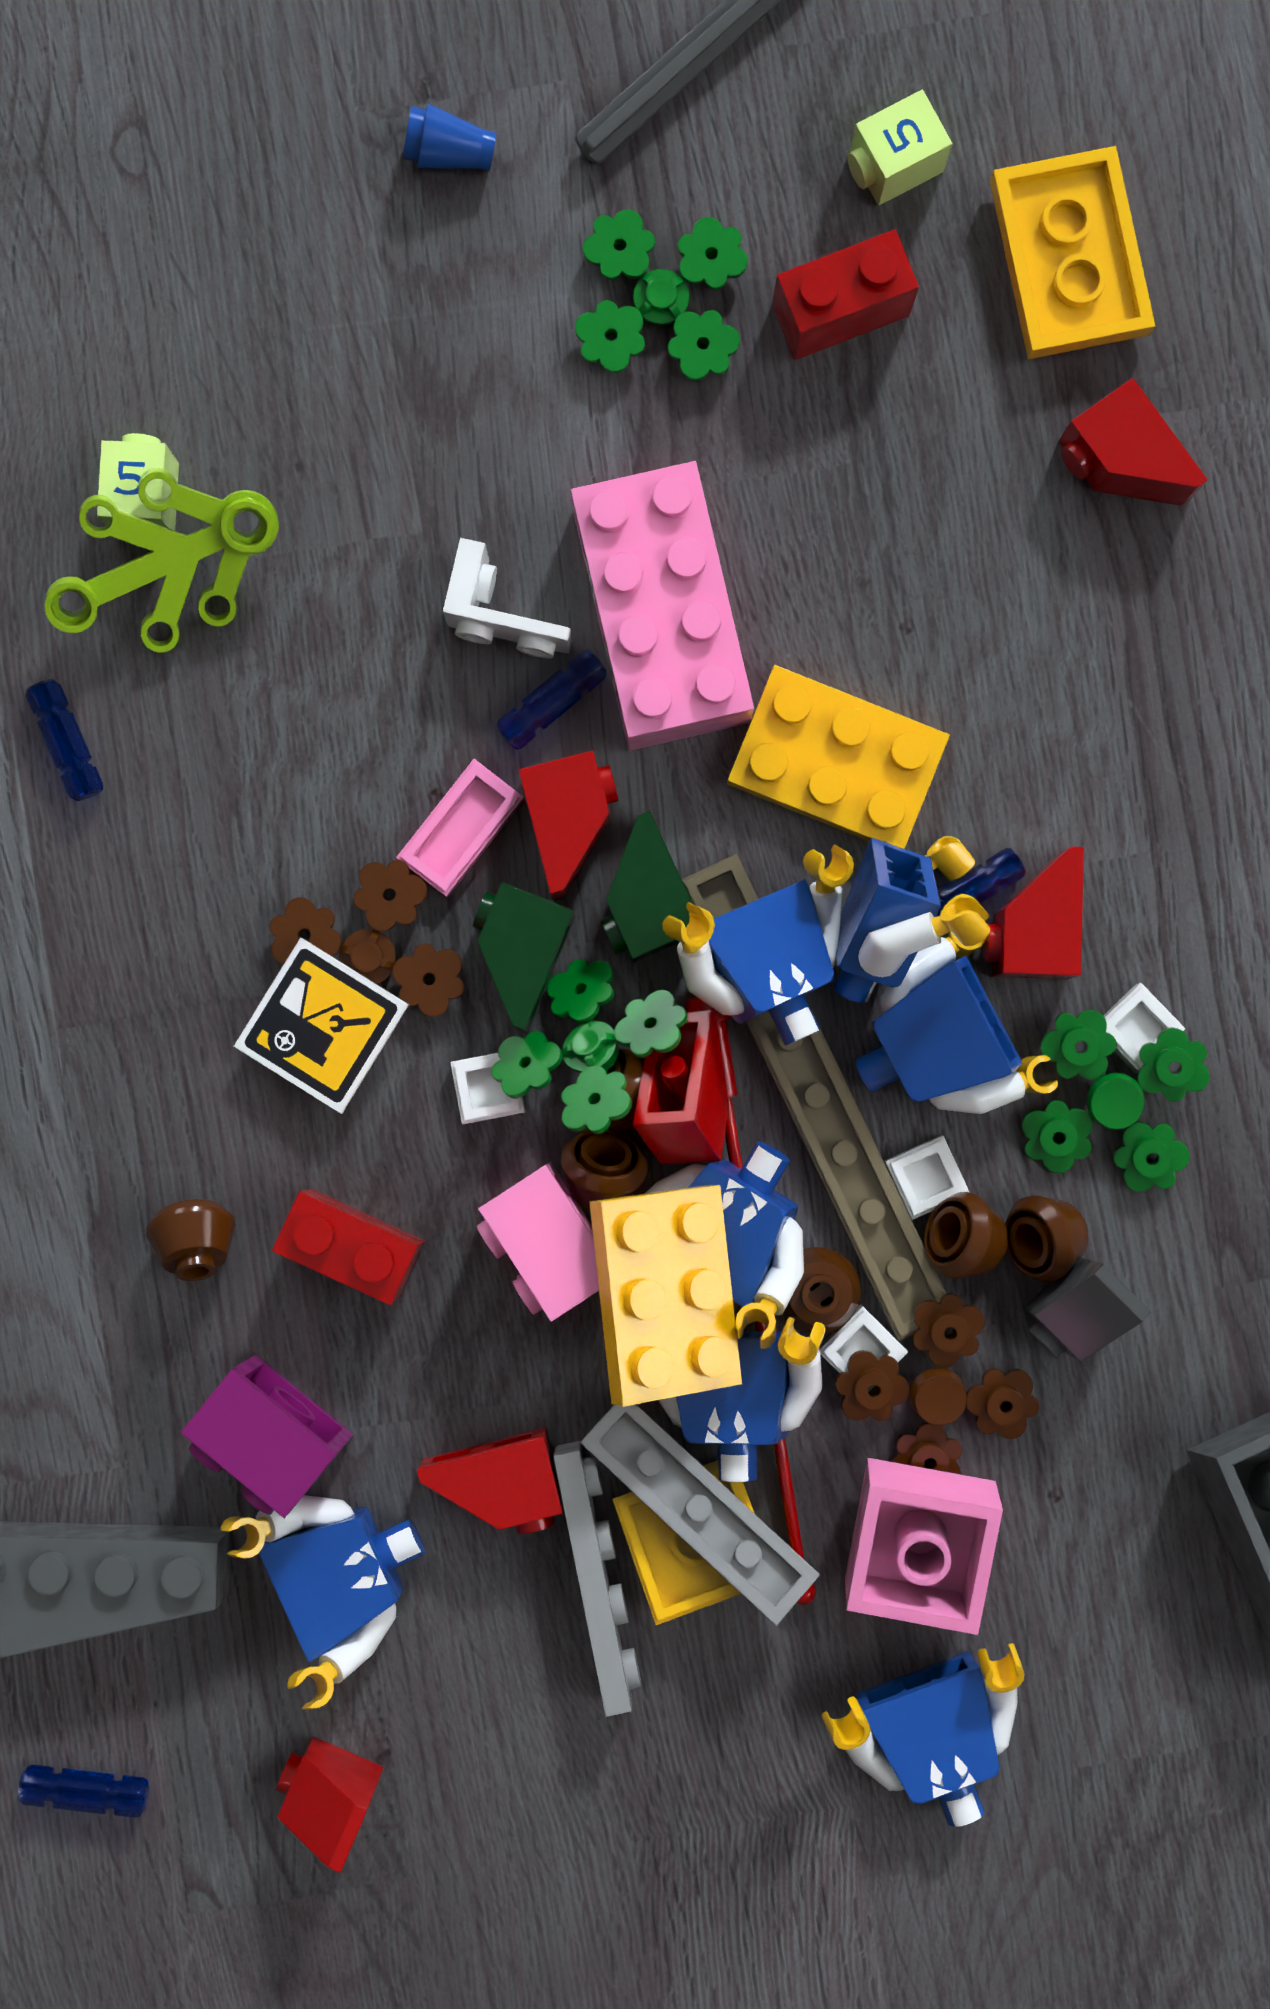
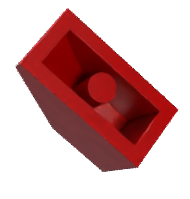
M1131 378L1074 418L1058 441L1062 446L1061 455L1069 471L1080 480L1086 479L1096 492L1181 506L1189 501L1208 481L1134 378Z
M593 750L518 769L553 900L567 895L609 824L610 815L607 804L619 802L610 765L597 767Z
M1071 846L1058 854L994 914V924H988L990 933L983 943L984 962H993L992 977L1068 980L1081 976L1084 847Z
M712 1010L686 1012L688 1015L687 1021L682 1027L678 1028L681 1032V1040L678 1046L666 1053H659L653 1050L644 1059L633 1126L661 1165L721 1161L729 1100L717 1018Z
M546 1427L424 1458L417 1468L420 1483L498 1530L515 1526L517 1534H529L551 1527L555 1524L553 1516L563 1514L564 1506Z
M313 1736L304 1756L292 1752L275 1790L285 1794L286 1798L277 1818L328 1868L341 1873L384 1767Z

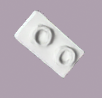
M460 538L443 608V614L448 627L456 628L455 635L464 640L479 644H492L493 637L518 642L517 650L540 658H553L555 651L569 653L572 643L570 628L479 607L480 602L489 604L496 581L497 566L489 565V556L485 543Z

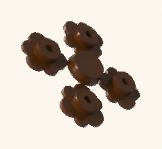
M394 860L387 867L379 862H371L362 868L359 874V881L363 888L356 891L353 900L357 908L367 911L366 919L373 929L356 931L349 935L343 944L339 933L332 928L335 924L334 913L324 907L316 910L315 905L306 898L298 897L292 899L285 908V916L278 915L270 922V932L277 937L272 944L271 951L274 959L280 964L284 965L299 941L302 932L309 930L311 934L309 940H307L309 943L332 957L339 952L340 962L375 984L384 981L393 971L395 981L403 986L399 991V999L409 1004L408 1007L418 1005L421 1012L427 1016L437 1017L442 1015L449 1007V999H457L464 992V983L457 977L462 970V960L455 951L442 949L436 952L433 946L424 943L415 948L413 957L405 956L396 961L395 948L386 935L380 932L392 929L396 922L402 925L412 924L417 918L415 906L420 905L427 896L425 882L416 875H409L408 865L401 860ZM390 890L395 891V898L387 901L385 894ZM428 974L435 976V982L432 985H426L425 977Z
M948 1293L942 1296L939 1303L934 1300L921 1302L914 1311V1321L919 1328L913 1333V1344L921 1351H928L930 1360L938 1366L937 1368H931L917 1376L910 1388L907 1380L902 1375L897 1374L899 1365L894 1357L883 1355L877 1359L872 1352L859 1350L848 1359V1372H842L836 1377L835 1387L840 1394L844 1395L841 1406L845 1415L856 1421L864 1420L870 1415L877 1421H885L892 1414V1406L902 1404L909 1396L913 1411L926 1422L916 1429L915 1435L903 1433L898 1437L896 1447L899 1454L891 1462L961 1475V1470L956 1460L962 1454V1447L956 1439L947 1438L946 1432L941 1425H947L957 1420L962 1415L965 1407H967L972 1414L976 1415L975 1424L980 1432L992 1434L997 1430L1002 1437L1015 1439L1025 1432L1027 1427L1026 1418L1037 1414L1039 1402L1031 1395L1033 1390L1031 1377L1021 1369H1012L1005 1374L996 1368L988 1369L982 1376V1384L973 1385L966 1392L964 1382L959 1375L947 1369V1367L954 1365L958 1361L960 1354L962 1356H972L977 1352L979 1342L975 1336L982 1331L985 1319L977 1307L963 1305V1301L958 1295ZM947 1328H953L951 1334L944 1335ZM877 1385L875 1391L868 1392L870 1386ZM1008 1401L1006 1407L1000 1408L1002 1402ZM933 1458L930 1464H924L926 1459Z

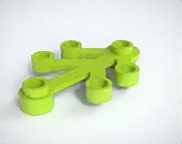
M152 468L143 473L138 483L139 498L147 508L153 511H165L173 508L210 524L188 535L119 511L115 502L104 495L88 497L82 503L79 512L80 525L88 535L95 538L111 536L148 549L151 552L87 581L71 576L56 580L49 587L45 598V613L49 622L58 630L66 633L85 631L96 620L98 606L165 576L154 611L148 613L141 622V639L144 645L153 652H168L179 641L178 620L198 561L223 549L214 583L205 587L199 594L198 610L201 618L211 626L220 627L229 624L236 615L235 595L249 556L267 550L273 544L278 534L279 521L277 512L272 503L262 494L250 490H239L221 500L178 484L174 476L165 469ZM162 479L169 484L171 492L164 500H154L145 491L147 484L151 480ZM95 506L105 507L111 513L112 520L107 526L96 527L87 519L86 514L88 510ZM249 511L255 514L258 518L256 528L250 532L239 531L234 526V519L239 513ZM70 591L76 592L83 597L85 604L80 610L68 611L60 604L59 598L61 595ZM212 596H222L228 600L229 608L221 615H213L206 610L205 603ZM156 622H163L171 627L172 634L164 641H157L149 636V627Z

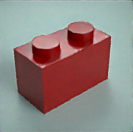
M894 229L777 274L772 306L794 360H798L909 317L919 285L897 231Z
M314 1189L299 1191L272 1252L391 1306L400 1299L426 1241Z

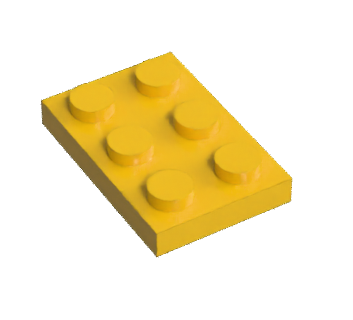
M1116 146L993 170L989 182L1028 360L1149 336L1155 328V321Z
M774 665L726 785L866 841L874 838L905 849L950 734Z
M704 1185L590 1201L611 1404L625 1407L742 1384L720 1185Z

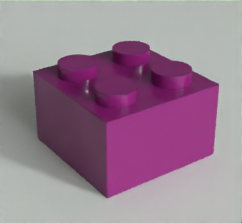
M257 1354L242 1362L227 1374L180 1432L192 1442L189 1446V1451L201 1464L214 1472H220L222 1469H225L243 1484L240 1492L252 1506L267 1515H271L276 1511L284 1519L354 1435Z

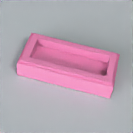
M473 759L396 858L405 862L410 870L448 898L520 807L524 797L476 759Z

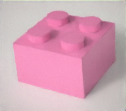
M552 1162L544 1165L478 1208L485 1219L477 1225L480 1235L497 1259L507 1253L520 1274L516 1276L517 1279L512 1281L513 1285L533 1315L543 1309L552 1322L599 1291L592 1224L578 1202L571 1196L567 1185Z
M867 1457L845 1575L846 1610L978 1635L1003 1512L996 1481Z

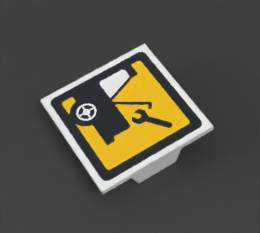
M300 937L234 1047L343 1114L409 1004Z

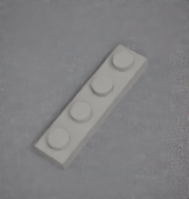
M636 1404L625 1407L613 1405L580 1442L582 1446L774 1625L777 1626L820 1576L813 1567Z
M581 1441L557 1445L554 1452V1461L605 1716L608 1717L632 1712L631 1690L642 1688L635 1648L624 1650L622 1648L618 1625L629 1623L622 1584L611 1586L609 1584L605 1561L616 1559L609 1520L597 1522L592 1496L603 1494L597 1459L594 1456L584 1458Z

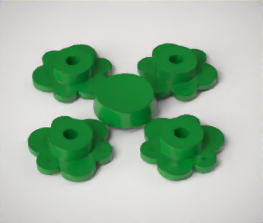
M626 209L618 212L613 219L607 215L597 217L593 223L594 234L588 236L583 244L585 259L592 265L600 266V272L607 280H615L621 274L632 279L641 278L634 289L633 299L635 307L624 306L618 309L614 302L604 300L597 305L596 313L586 312L579 316L575 323V333L578 339L583 342L581 346L582 358L588 363L600 361L603 369L610 373L624 371L629 365L630 356H638L644 351L645 340L639 334L643 328L644 319L647 323L659 327L674 323V334L676 337L672 338L668 344V354L672 359L680 361V370L685 378L699 381L704 379L709 372L715 375L726 373L730 366L729 356L735 354L739 348L740 335L734 327L722 325V316L715 310H708L701 317L694 312H685L689 303V290L685 281L690 284H700L705 281L708 288L719 290L725 286L727 278L741 276L747 268L748 258L744 250L740 248L742 241L740 231L734 227L723 229L721 223L715 218H701L695 223L693 234H685L678 241V252L683 256L679 267L681 276L667 269H656L646 273L649 268L647 253L654 249L655 237L650 231L643 230L641 216L633 210ZM618 246H622L625 249L622 251H618L615 248ZM714 255L716 258L708 259L707 256ZM610 335L616 337V339L613 341L607 340L606 338ZM705 344L708 348L700 349L698 345Z
M575 960L568 966L567 972L556 974L547 984V993L553 1000L551 1010L554 1015L559 1018L570 1015L573 1021L583 1023L568 1035L562 1051L557 1044L547 1042V1038L540 1031L529 1033L525 1039L520 1036H512L504 1040L498 1050L500 1060L491 1069L492 1077L501 1083L503 1092L508 1097L517 1099L525 1096L531 1088L540 1090L547 1087L551 1081L550 1071L556 1069L560 1065L562 1058H564L566 1064L580 1074L577 1084L566 1087L561 1096L562 1101L566 1105L562 1113V1121L569 1130L574 1132L582 1131L588 1127L592 1133L601 1134L609 1128L611 1120H619L625 1117L632 1107V1099L625 1091L627 1080L624 1075L617 1071L609 1074L606 1072L618 1058V1042L623 1046L630 1047L633 1054L639 1058L649 1056L653 1050L659 1053L672 1051L681 1040V1032L678 1028L682 1027L688 1018L685 1009L682 1006L676 1005V1001L669 991L657 990L651 993L645 1001L635 999L629 1002L625 1008L627 1017L617 1023L615 1030L607 1023L591 1021L598 1014L599 1007L608 1004L614 997V990L610 985L614 972L605 961H595L588 965L585 960Z
M1088 1009L1079 1013L1077 1017L1068 1012L1059 1014L1054 1022L1056 1030L1046 1033L1041 1040L1043 1055L1050 1057V1061L1056 1062V1071L1063 1078H1073L1079 1073L1085 1079L1097 1080L1092 1084L1087 1094L1086 1104L1088 1112L1080 1108L1068 1110L1067 1105L1063 1101L1052 1100L1046 1105L1045 1111L1040 1109L1031 1110L1023 1117L1022 1130L1025 1136L1029 1138L1024 1147L1026 1155L1032 1160L1042 1159L1045 1167L1053 1173L1068 1171L1074 1163V1158L1083 1159L1091 1152V1143L1086 1137L1092 1131L1093 1119L1097 1124L1107 1129L1117 1130L1125 1128L1122 1135L1124 1146H1120L1115 1150L1113 1159L1118 1167L1124 1169L1123 1178L1130 1189L1143 1192L1149 1190L1154 1184L1161 1189L1172 1187L1176 1181L1175 1172L1187 1166L1190 1160V1153L1184 1143L1174 1140V1130L1168 1124L1159 1123L1151 1128L1146 1123L1136 1122L1144 1109L1145 1098L1143 1090L1153 1094L1162 1092L1163 1096L1170 1102L1182 1100L1186 1091L1198 1092L1203 1090L1210 1080V1072L1202 1063L1207 1057L1205 1045L1199 1041L1189 1042L1187 1035L1178 1028L1170 1027L1164 1029L1159 1033L1156 1043L1149 1042L1140 1048L1139 1058L1144 1065L1138 1071L1137 1083L1130 1076L1121 1073L1104 1075L1108 1067L1106 1056L1111 1055L1116 1050L1117 1042L1113 1035L1106 1032V1019L1100 1012ZM1079 1041L1086 1043L1082 1051L1075 1050V1045ZM1178 1062L1179 1068L1174 1072L1169 1071L1170 1064ZM1057 1132L1064 1134L1063 1139L1060 1141L1053 1140V1136ZM1150 1153H1155L1156 1159L1154 1161H1146Z

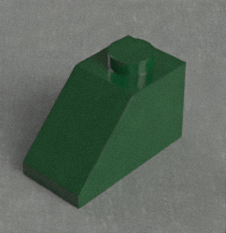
M650 810L637 816L606 899L610 916L600 920L615 954L617 955L627 950L632 963L679 943V941L665 934L662 923L666 917L671 915L681 920L685 927H687L690 916L686 909V904L692 903Z
M501 882L497 895L488 892L484 895L477 910L473 928L481 930L477 942L512 1026L528 1033L575 919V914L573 910Z

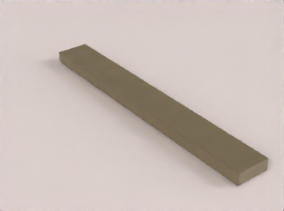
M737 854L682 879L692 903L709 911L714 918L758 900ZM769 1011L746 1021L745 1023L896 1340L901 1341L913 1335L919 1328L914 1321V1311L918 1304L925 1300H934L939 1303L942 1296L947 1293L936 1270L931 1265L925 1247L821 1029L785 1046Z

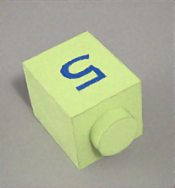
M922 89L856 123L847 161L857 185L861 189L868 187L879 206L943 173L953 143Z
M137 433L122 436V441L102 440L98 495H104L113 500L119 511L175 530L176 510L169 508L165 511H153L141 502L138 493V483L141 476L152 468H162L169 471L178 483L179 462L167 445L161 443L154 436ZM154 479L147 484L145 491L154 500H164L169 496L171 487L162 479ZM97 507V517L107 526L112 520L111 513L105 507Z

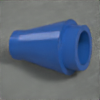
M429 103L427 104V109L411 106L403 159L418 162L417 169H480L490 172L497 132L484 130Z

